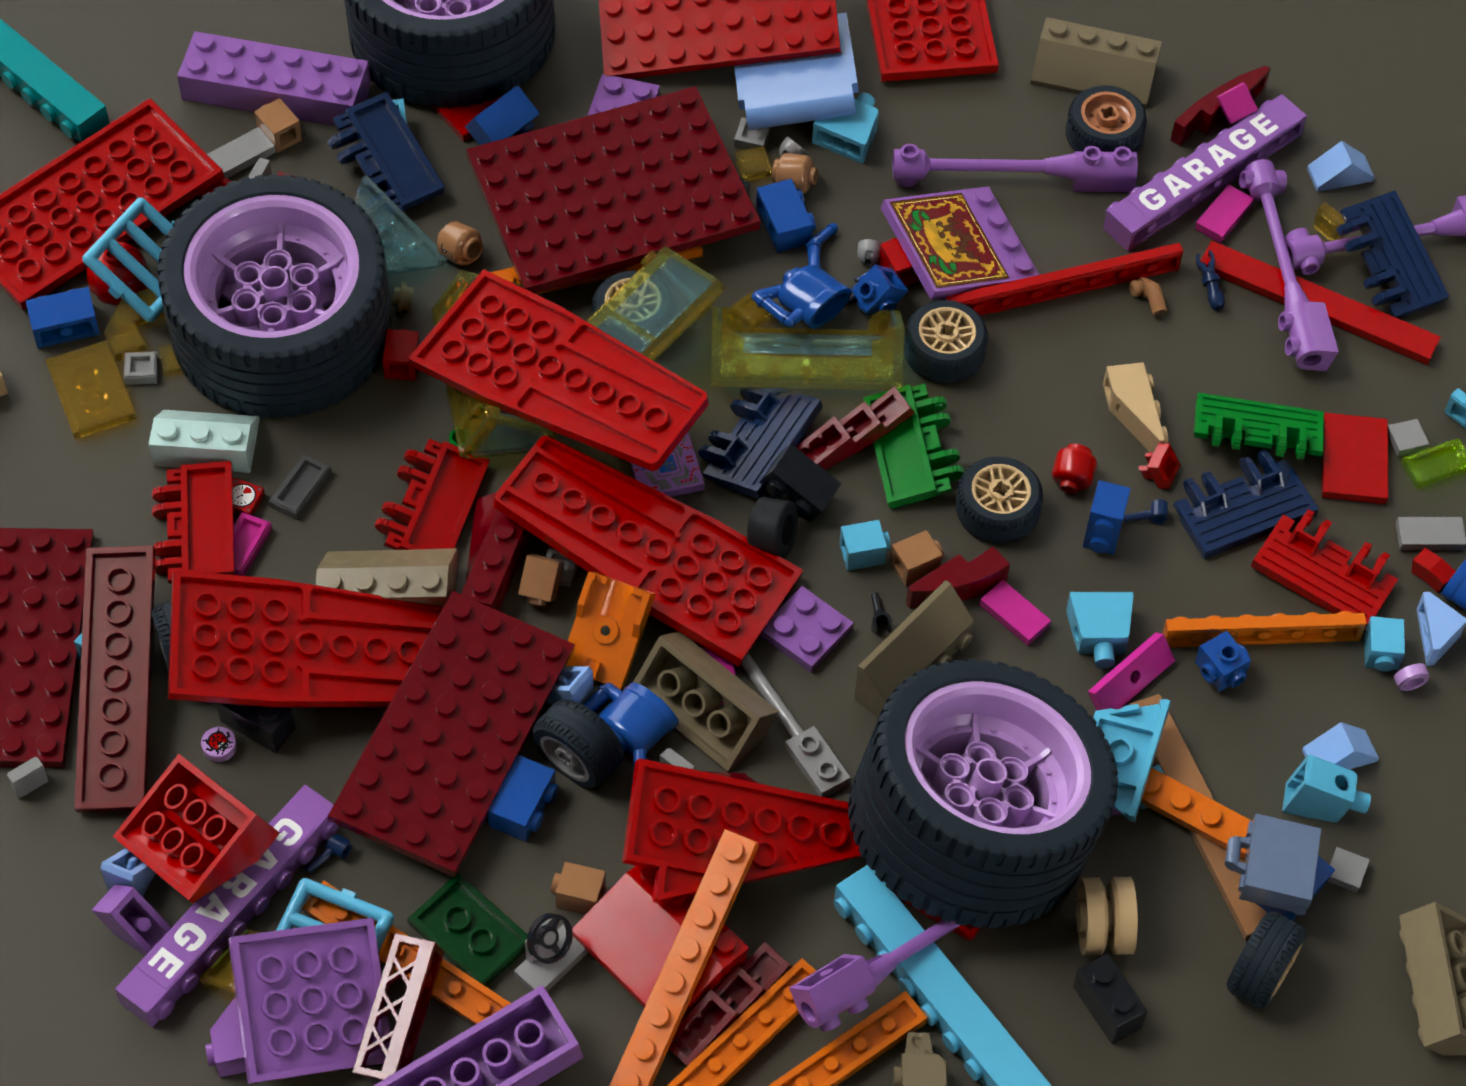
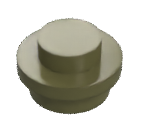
M401 282L400 287L394 286L391 305L396 306L397 313H401L402 310L409 312L411 308L414 287L407 286V282Z

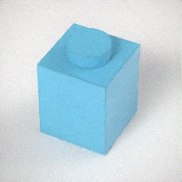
M879 520L841 526L839 545L847 571L885 564L886 553L891 550V542L888 532L882 531Z
M1371 616L1364 632L1365 667L1375 668L1379 671L1398 670L1405 655L1404 619Z

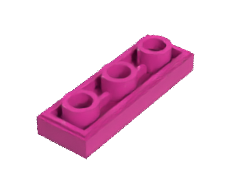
M1155 632L1088 690L1096 711L1109 708L1121 709L1175 661L1164 634Z

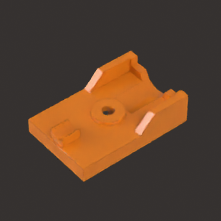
M588 572L577 603L576 618L568 638L569 642L575 644V649L566 666L590 667L593 671V680L604 684L612 683L620 690L624 689L656 594L596 572ZM604 626L610 628V633L606 636L601 631Z

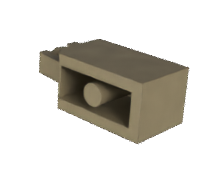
M909 1032L907 1034L905 1054L901 1056L900 1067L894 1066L893 1086H947L946 1061L939 1054H933L929 1033Z

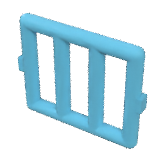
M137 198L83 255L82 261L110 287L108 292L116 299L121 297L145 321L154 322L164 311L158 280L126 251L116 239L125 231L159 263V254L162 249L133 221L142 213L165 236L170 229H173L175 221L173 220L170 223L144 198ZM106 249L158 297L150 307L98 259Z
M303 878L299 881L276 931L293 929V927L300 928L325 924L300 914L310 894L377 921L375 933L379 954L394 921V914L391 911L358 899V895L355 892L345 888L341 892L308 878Z

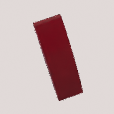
M994 546L970 562H967L958 554L910 585L907 591L906 605L910 609L918 608L945 580L951 583L961 601L987 593L1001 580L1007 582L1010 563Z

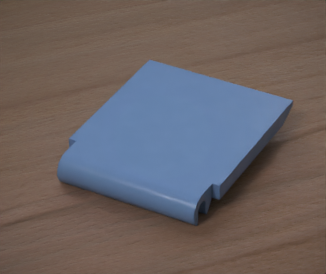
M847 12L837 14L841 53L734 66L739 108L746 111L748 130L856 114L853 93L859 92Z

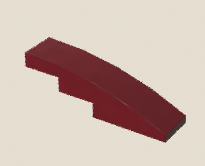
M1265 65L1239 75L1199 99L1174 121L1170 141L1181 146L1196 129L1207 135L1223 117L1226 118L1216 96L1244 82L1253 100H1255L1266 88L1271 68Z
M894 386L870 406L864 401L840 421L835 416L797 445L796 448L826 470L883 437L915 412Z
M764 941L742 967L737 966L715 991L710 990L679 1024L669 1050L688 1066L792 966Z

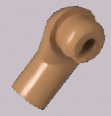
M1145 277L1131 281L1129 285L1131 295L1134 297L1142 295V297L1148 299L1152 315H1159L1167 311L1163 293L1158 283Z

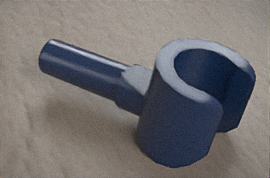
M1162 499L1153 500L1150 510L1124 514L1123 522L1150 520L1154 524L1161 525L1167 520L1168 502Z
M332 835L322 854L306 867L307 871L312 874L329 860L333 854L342 860L350 854L353 846L343 836Z

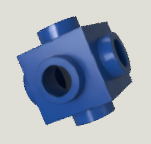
M876 264L868 272L864 273L860 277L859 282L852 288V293L858 300L857 305L864 313L882 317L891 313L896 308L897 303L909 292L893 269Z
M1228 631L1200 645L1195 660L1196 665L1200 668L1202 677L1206 682L1212 683L1218 692L1229 686L1235 688L1243 683L1247 678V671L1251 662L1245 647L1237 644Z

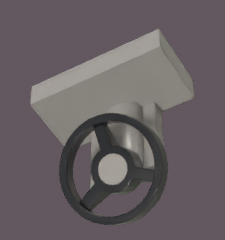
M546 913L537 918L530 927L527 939L525 940L526 960L514 970V977L530 991L543 985L548 992L589 952L573 937L572 926L564 916L557 913ZM561 920L563 922V925L556 930L558 923Z

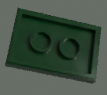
M459 873L445 883L407 918L408 924L425 940L435 942L445 951L444 957L486 987L526 951L525 940L528 934Z

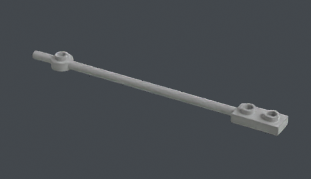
M748 653L741 666L764 699L780 711L777 717L792 737L785 741V748L818 796L827 797L849 785L851 777L815 726L803 731Z

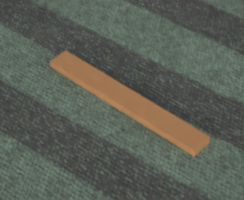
M1160 694L1129 703V705L1139 704V707L1159 704V700H1162ZM1168 713L1154 758L1155 765H1160L1165 775L1214 800L1170 713ZM1189 830L1244 940L1250 939L1257 925L1268 912L1256 903L1239 899L1240 891H1238L1241 874L1231 871L1225 866L1227 849ZM1240 857L1239 862L1244 863L1245 859Z

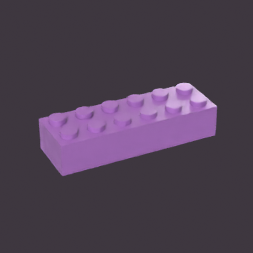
M194 31L177 75L182 100L254 112L263 105L280 98L299 120L335 126L333 122L334 117L345 113V109L366 100L371 86L369 64L366 60Z
M541 985L374 1086H538L583 1059L584 1056L579 1043L546 989Z

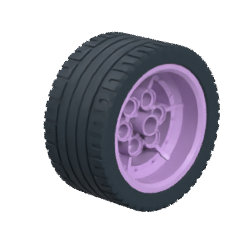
M344 0L351 50L355 59L368 61L370 80L373 83L375 82L382 90L385 89V92L391 95L395 94L399 99H407L408 102L414 104L421 103V105L428 107L430 105L443 108V106H448V108H456V106L467 107L470 104L475 103V105L482 104L483 101L489 102L495 100L498 96H504L515 86L525 84L529 81V77L532 78L537 73V69L539 70L543 66L544 61L547 60L555 39L554 0Z
M269 174V176L265 177L264 175H257L251 179L246 177L238 182L232 181L227 183V186H220L214 189V192H208L203 195L200 201L196 200L190 205L191 208H187L181 214V218L174 222L173 229H170L167 233V240H164L161 247L162 251L159 254L157 270L158 285L173 352L179 367H181L183 374L189 379V382L194 387H197L200 393L207 395L208 399L215 403L219 402L222 407L227 409L230 407L232 411L238 413L245 412L249 416L260 415L262 418H270V416H275V418H284V416L297 417L298 414L302 413L304 415L311 414L314 410L320 411L326 409L328 405L333 406L337 404L340 399H345L351 395L352 391L358 390L362 383L371 377V373L375 372L379 366L378 362L382 361L387 329H391L392 326L384 247L375 224L372 223L370 216L365 214V210L359 204L356 205V202L351 197H346L342 191L334 190L333 186L326 183L321 184L320 181L314 179L307 180V177L297 176L296 178L293 175L283 174V176ZM222 297L232 305L219 309L220 298ZM331 305L327 310L323 309L324 307Z
M967 659L965 662L963 660H953L952 663L948 661L938 663V666L926 667L925 670L922 669L914 673L913 676L906 678L903 683L894 689L882 708L850 788L848 798L850 829L854 833L853 838L855 844L859 846L860 854L863 858H866L867 865L871 870L875 871L878 879L881 882L884 881L886 883L885 886L892 892H897L898 897L905 902L908 900L912 903L911 906L919 910L923 909L933 917L937 915L941 917V920L947 922L952 920L956 924L963 926L971 924V927L982 928V926H986L987 928H997L1000 925L1001 927H1010L1013 924H1024L1027 920L1033 921L1038 919L1040 915L1044 916L1051 909L1056 908L1073 889L1113 811L1118 793V777H1116L1118 771L1117 765L1114 764V754L1110 751L1111 746L1108 740L1104 739L1105 734L1100 727L1096 726L1097 722L1091 715L1087 714V710L1081 704L1078 705L1076 703V699L1070 694L1066 695L1064 690L1057 685L1053 686L1050 684L1049 680L1043 677L1042 679L1036 677L1037 674L1022 671V668L1016 666L1009 667L1001 662H997V664L992 663L989 660L978 662L977 659Z

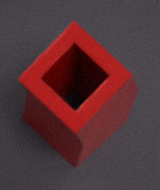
M1424 548L1412 561L1411 573L1424 580L1437 593L1456 572L1445 560L1427 548Z

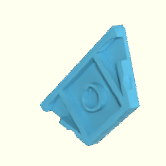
M1162 699L1159 700V704L1139 707V704L1126 705L1121 709L1109 708L1095 711L1093 718L1097 722L1096 726L1100 727L1105 734L1104 739L1108 740L1111 746L1110 751L1113 752L1115 757L1114 764L1117 765L1118 793L1114 808L1129 821L1135 822L1170 710L1171 700Z

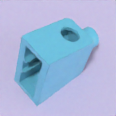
M866 92L860 93L858 98L854 99L855 115L815 120L813 123L812 143L863 164L877 131L879 116L878 109L873 107L875 104L874 97Z
M1070 592L1066 613L1077 652L1081 655H1094L1095 666L1098 668L1107 669L1115 665L1114 655H1122L1126 651L1130 633L1133 592Z
M1308 754L1286 782L1282 812L1333 823L1339 822L1349 809L1365 814L1370 806L1371 794L1356 790L1358 776L1354 771Z

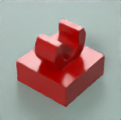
M1158 443L1154 452L1145 454L1148 465L1139 466L1138 469L1143 478H1153L1158 489H1170L1181 464L1170 444Z

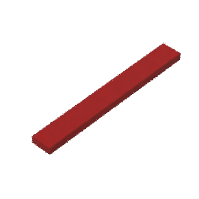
M1215 241L1210 242L1200 260L1206 264V267H1208V262L1211 261L1208 257V252L1211 250L1215 257V274H1219L1220 278L1285 305V284L1281 269ZM1296 276V280L1309 302L1325 303L1331 325L1428 365L1441 336Z
M1175 243L946 296L945 300L966 304L979 313L980 316L1130 282L1138 280L1140 277L1147 278L1177 271L1180 268L1183 249L1180 243Z

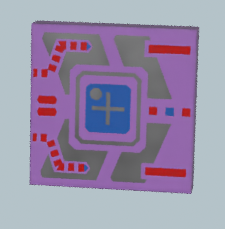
M688 432L658 470L650 471L629 462L635 480L670 497L704 490V480Z

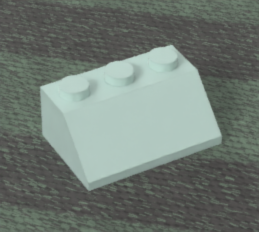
M162 410L153 419L148 444L153 466L180 468V465L231 461L233 472L250 473L260 421L259 416Z

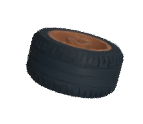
M1108 85L1088 88L1079 93L1069 107L1066 122V137L1069 145L1074 151H1084L1088 146H1095L1101 152H1114L1117 147L1124 146L1129 148L1131 152H1137L1142 145L1147 125L1145 108L1135 95L1125 89Z

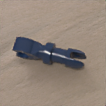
M1209 250L1208 257L1211 261L1208 262V267H1206V264L1199 260L1200 254L1197 253L1196 266L1203 275L1201 281L1203 287H1207L1209 305L1211 308L1219 310L1224 306L1225 298L1223 291H1220L1219 287L1221 282L1220 276L1215 274L1214 254Z

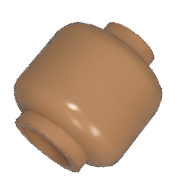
M784 153L780 159L774 161L772 182L777 183L792 179L796 190L800 189L805 194L811 185H816L818 168L814 167L813 160L808 155Z
M459 221L450 222L438 233L437 250L442 258L460 266H467L481 256L483 251L482 237L478 230Z

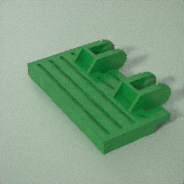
M925 383L914 387L908 384L896 388L915 413L889 433L873 442L890 509L952 492L950 483L960 480L964 473V468L960 465L949 467L950 464L959 461L960 453L958 449L942 450L937 432L941 428L948 427L951 423L949 413L935 414L946 409L947 401L942 396L929 398ZM889 390L863 397V401L870 406Z
M1197 392L1193 437L1207 439L1208 435H1211L1212 446L1215 447L1220 446L1223 437L1230 438L1232 449L1235 450L1240 449L1241 440H1244V445L1271 449L1272 445H1276V456L1281 457L1284 456L1287 447L1296 448V459L1304 460L1306 450H1308L1309 455L1322 456L1324 411Z

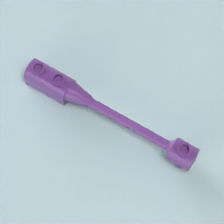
M905 144L901 149H893L892 177L903 187L916 185L919 180L925 178L929 171L1044 172V174L1071 179L1073 182V192H1131L1135 188L1138 168L1137 153L1131 152L1129 148L1124 146L1117 147L1114 152H1101L1098 147L1088 146L1084 151H1075L1072 154L1045 158L1044 160L935 159L929 158L924 149H918L914 144Z
M1260 159L1253 161L1246 166L1245 170L1241 171L1239 185L1241 188L1249 189L1250 196L1254 198V201L1262 202L1283 276L1285 284V310L1279 315L1278 328L1280 331H1286L1289 334L1285 342V353L1287 356H1295L1297 366L1303 370L1327 371L1339 351L1326 305L1323 302H1309L1300 284L1297 282L1274 198L1279 194H1283L1286 189V172L1284 170H1275L1274 164L1270 160Z
M1466 195L1457 197L1452 213L1434 219L1430 223L1414 225L1419 237L1433 234L1434 236H1461L1466 238ZM1297 228L1286 235L1285 241L1293 269H1301L1304 275H1311L1319 270L1326 254L1347 251L1345 248L1346 243L1360 236L1323 242L1318 235H1310L1306 228Z
M941 920L890 953H884L865 960L864 956L843 954L789 988L801 1017L810 1027H820L821 1031H829L838 1027L841 1024L840 1013L848 1010L849 1014H855L869 1006L866 997L874 993L875 988L896 968V965L960 925L952 920L951 922Z

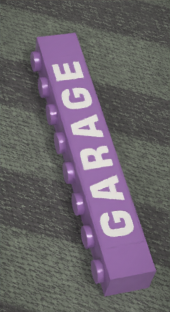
M1283 94L1272 101H1265L1257 111L1240 119L1230 129H1223L1209 143H1202L1195 152L1186 158L1181 157L1171 168L1165 172L1157 173L1144 186L1134 188L1120 202H1113L1105 212L1106 217L1103 230L1129 252L1236 180L1248 164L1256 160L1267 159L1301 136L1307 115Z
M304 785L268 823L279 831L280 834L259 861L198 899L115 988L120 1004L150 1027H153L159 1020L166 1019L174 1009L175 1002L184 993L187 994L193 990L198 983L199 976L205 969L213 967L220 960L223 950L229 944L228 939L243 935L248 922L255 915L258 916L266 910L270 903V898L279 889L283 890L289 885L293 878V873L302 864L305 865L311 861L316 853V848L324 839L328 840L336 833L339 825L328 821V814L334 804L307 785Z

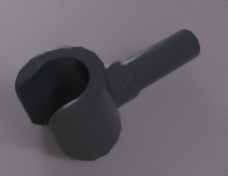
M872 593L874 617L871 630L877 634L878 627L876 623L884 622L887 625V631L890 632L892 618L888 613L883 612L879 593Z

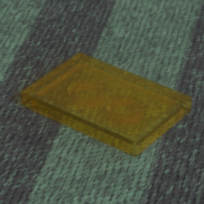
M107 340L45 360L74 439L136 419L134 409Z

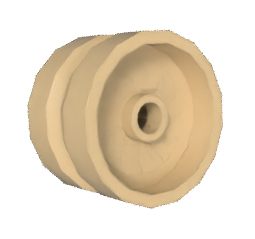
M1082 877L1079 879L1076 923L1078 942L1082 955L1103 954L1107 940L1110 950L1114 955L1134 954L1137 944L1138 913L1136 891L1132 877H1112L1106 889L1100 877Z

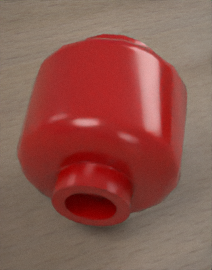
M1068 444L1067 447L1061 448L1056 454L1051 472L1053 481L1060 485L1059 489L1069 494H1077L1079 490L1088 489L1092 485L1097 467L1096 457L1092 454V450L1084 445Z

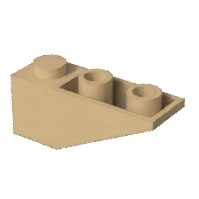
M1144 362L1107 366L1103 388L1109 410L1149 452H1154L1158 443H1168L1167 429L1165 426H1161L1159 420L1161 417L1160 403L1158 400H1154L1152 394L1154 390L1153 378L1151 374H1147Z

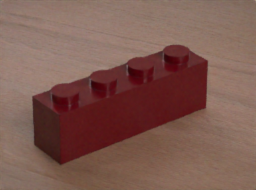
M496 493L476 499L466 582L461 595L500 611L532 533L494 508L493 501Z

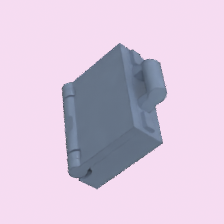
M1256 813L1253 821L1248 823L1246 837H1231L1228 839L1225 866L1229 870L1241 874L1238 891H1240L1239 899L1292 911L1297 915L1306 914L1313 896L1321 828ZM1241 848L1246 849L1244 863L1239 862Z

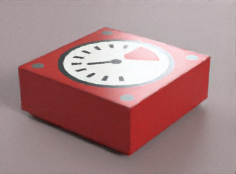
M234 478V514L240 515L241 512L253 516L265 495L264 488Z

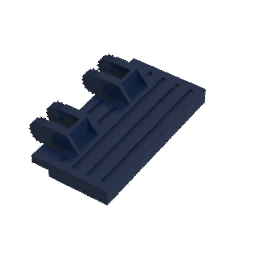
M388 92L345 109V113L333 118L338 131L350 126L351 128L335 134L328 140L327 143L331 149L336 150L357 141V144L344 149L337 155L336 158L339 163L345 165L356 160L367 179L380 174L358 186L356 192L359 197L362 198L383 189L386 190V192L367 201L365 207L368 212L371 213L385 208L391 217L444 193L445 186Z
M1396 190L1341 209L1340 213L1345 223L1336 228L1338 234L1343 236L1360 230L1363 235L1346 243L1345 248L1347 252L1351 253L1355 250L1369 247V249L1361 253L1372 275L1363 282L1365 289H1372L1385 283L1390 288L1385 292L1376 294L1371 301L1374 306L1396 300V303L1389 305L1388 309L1391 315L1397 318L1445 302L1449 298Z
M767 382L762 389L744 385L740 390V394L746 401L734 399L730 405L731 411L743 418L739 420L730 434L712 430L708 440L716 447L704 444L698 450L701 459L710 462L703 472L705 478L716 481L718 486L756 499H760L767 490L759 481L777 455L790 444L795 447L798 445L823 408L821 399Z
M1262 450L1258 452L1257 460L1265 473L1262 476L1249 456L1241 458V470L1251 487H1249L1243 476L1219 484L1212 472H1204L1201 475V481L1209 497H1205L1194 479L1188 478L1183 481L1186 495H1188L1195 508L1193 509L1187 498L1174 502L1173 506L1180 516L1179 521L1203 559L1270 534L1283 514L1295 520L1294 524L1299 523L1308 509L1315 512L1313 516H1317L1319 508L1287 459L1276 463L1268 451Z

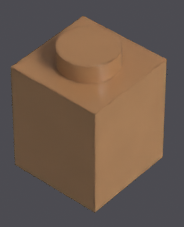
M280 98L254 111L256 127H259L275 145L276 153L302 140L299 119Z
M925 530L892 544L890 563L904 586L907 587L940 567L944 552L940 543L937 540H933L928 531Z
M535 554L527 555L518 594L527 596L526 602L540 606H546L547 601H555L565 561Z
M564 862L561 874L555 873L551 886V893L555 894L556 908L586 915L604 895L606 871Z

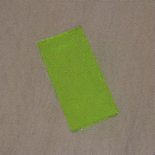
M1456 438L1406 456L1402 459L1401 465L1417 489L1466 471V449L1460 439Z

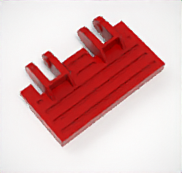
M430 438L427 441L424 453L414 449L407 450L404 454V460L407 464L426 471L430 475L407 465L398 468V478L409 483L401 503L405 506L387 501L383 504L381 511L385 516L404 523L408 527L392 520L378 518L374 528L387 536L384 546L393 550L454 549L490 460L446 441H443L442 444Z
M232 462L180 465V469L167 470L168 485L156 487L152 490L153 500L160 503L152 507V515L159 520L167 519L168 540L160 541L153 545L156 549V557L164 558L156 560L155 573L160 575L167 574L169 584H172L174 570L235 575Z
M1308 509L1293 533L1289 531L1294 525L1295 520L1283 514L1253 559L1250 567L1332 614L1342 611L1365 613L1367 627L1370 617L1377 616L1398 581L1396 577L1387 572L1380 583L1376 581L1390 554L1383 552L1376 560L1373 569H1369L1362 565V562L1371 552L1372 544L1365 541L1349 566L1347 563L1353 554L1330 540L1326 542L1322 550L1318 548L1333 522L1326 519L1321 523L1317 530L1318 532L1313 537L1304 532V530L1312 522L1315 512Z

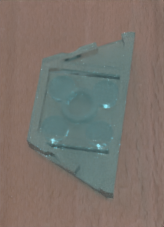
M367 175L364 176L354 201L356 205L359 204L365 210V214L370 216L372 223L375 224L384 247L387 276L444 266L447 263V258L437 250V245Z

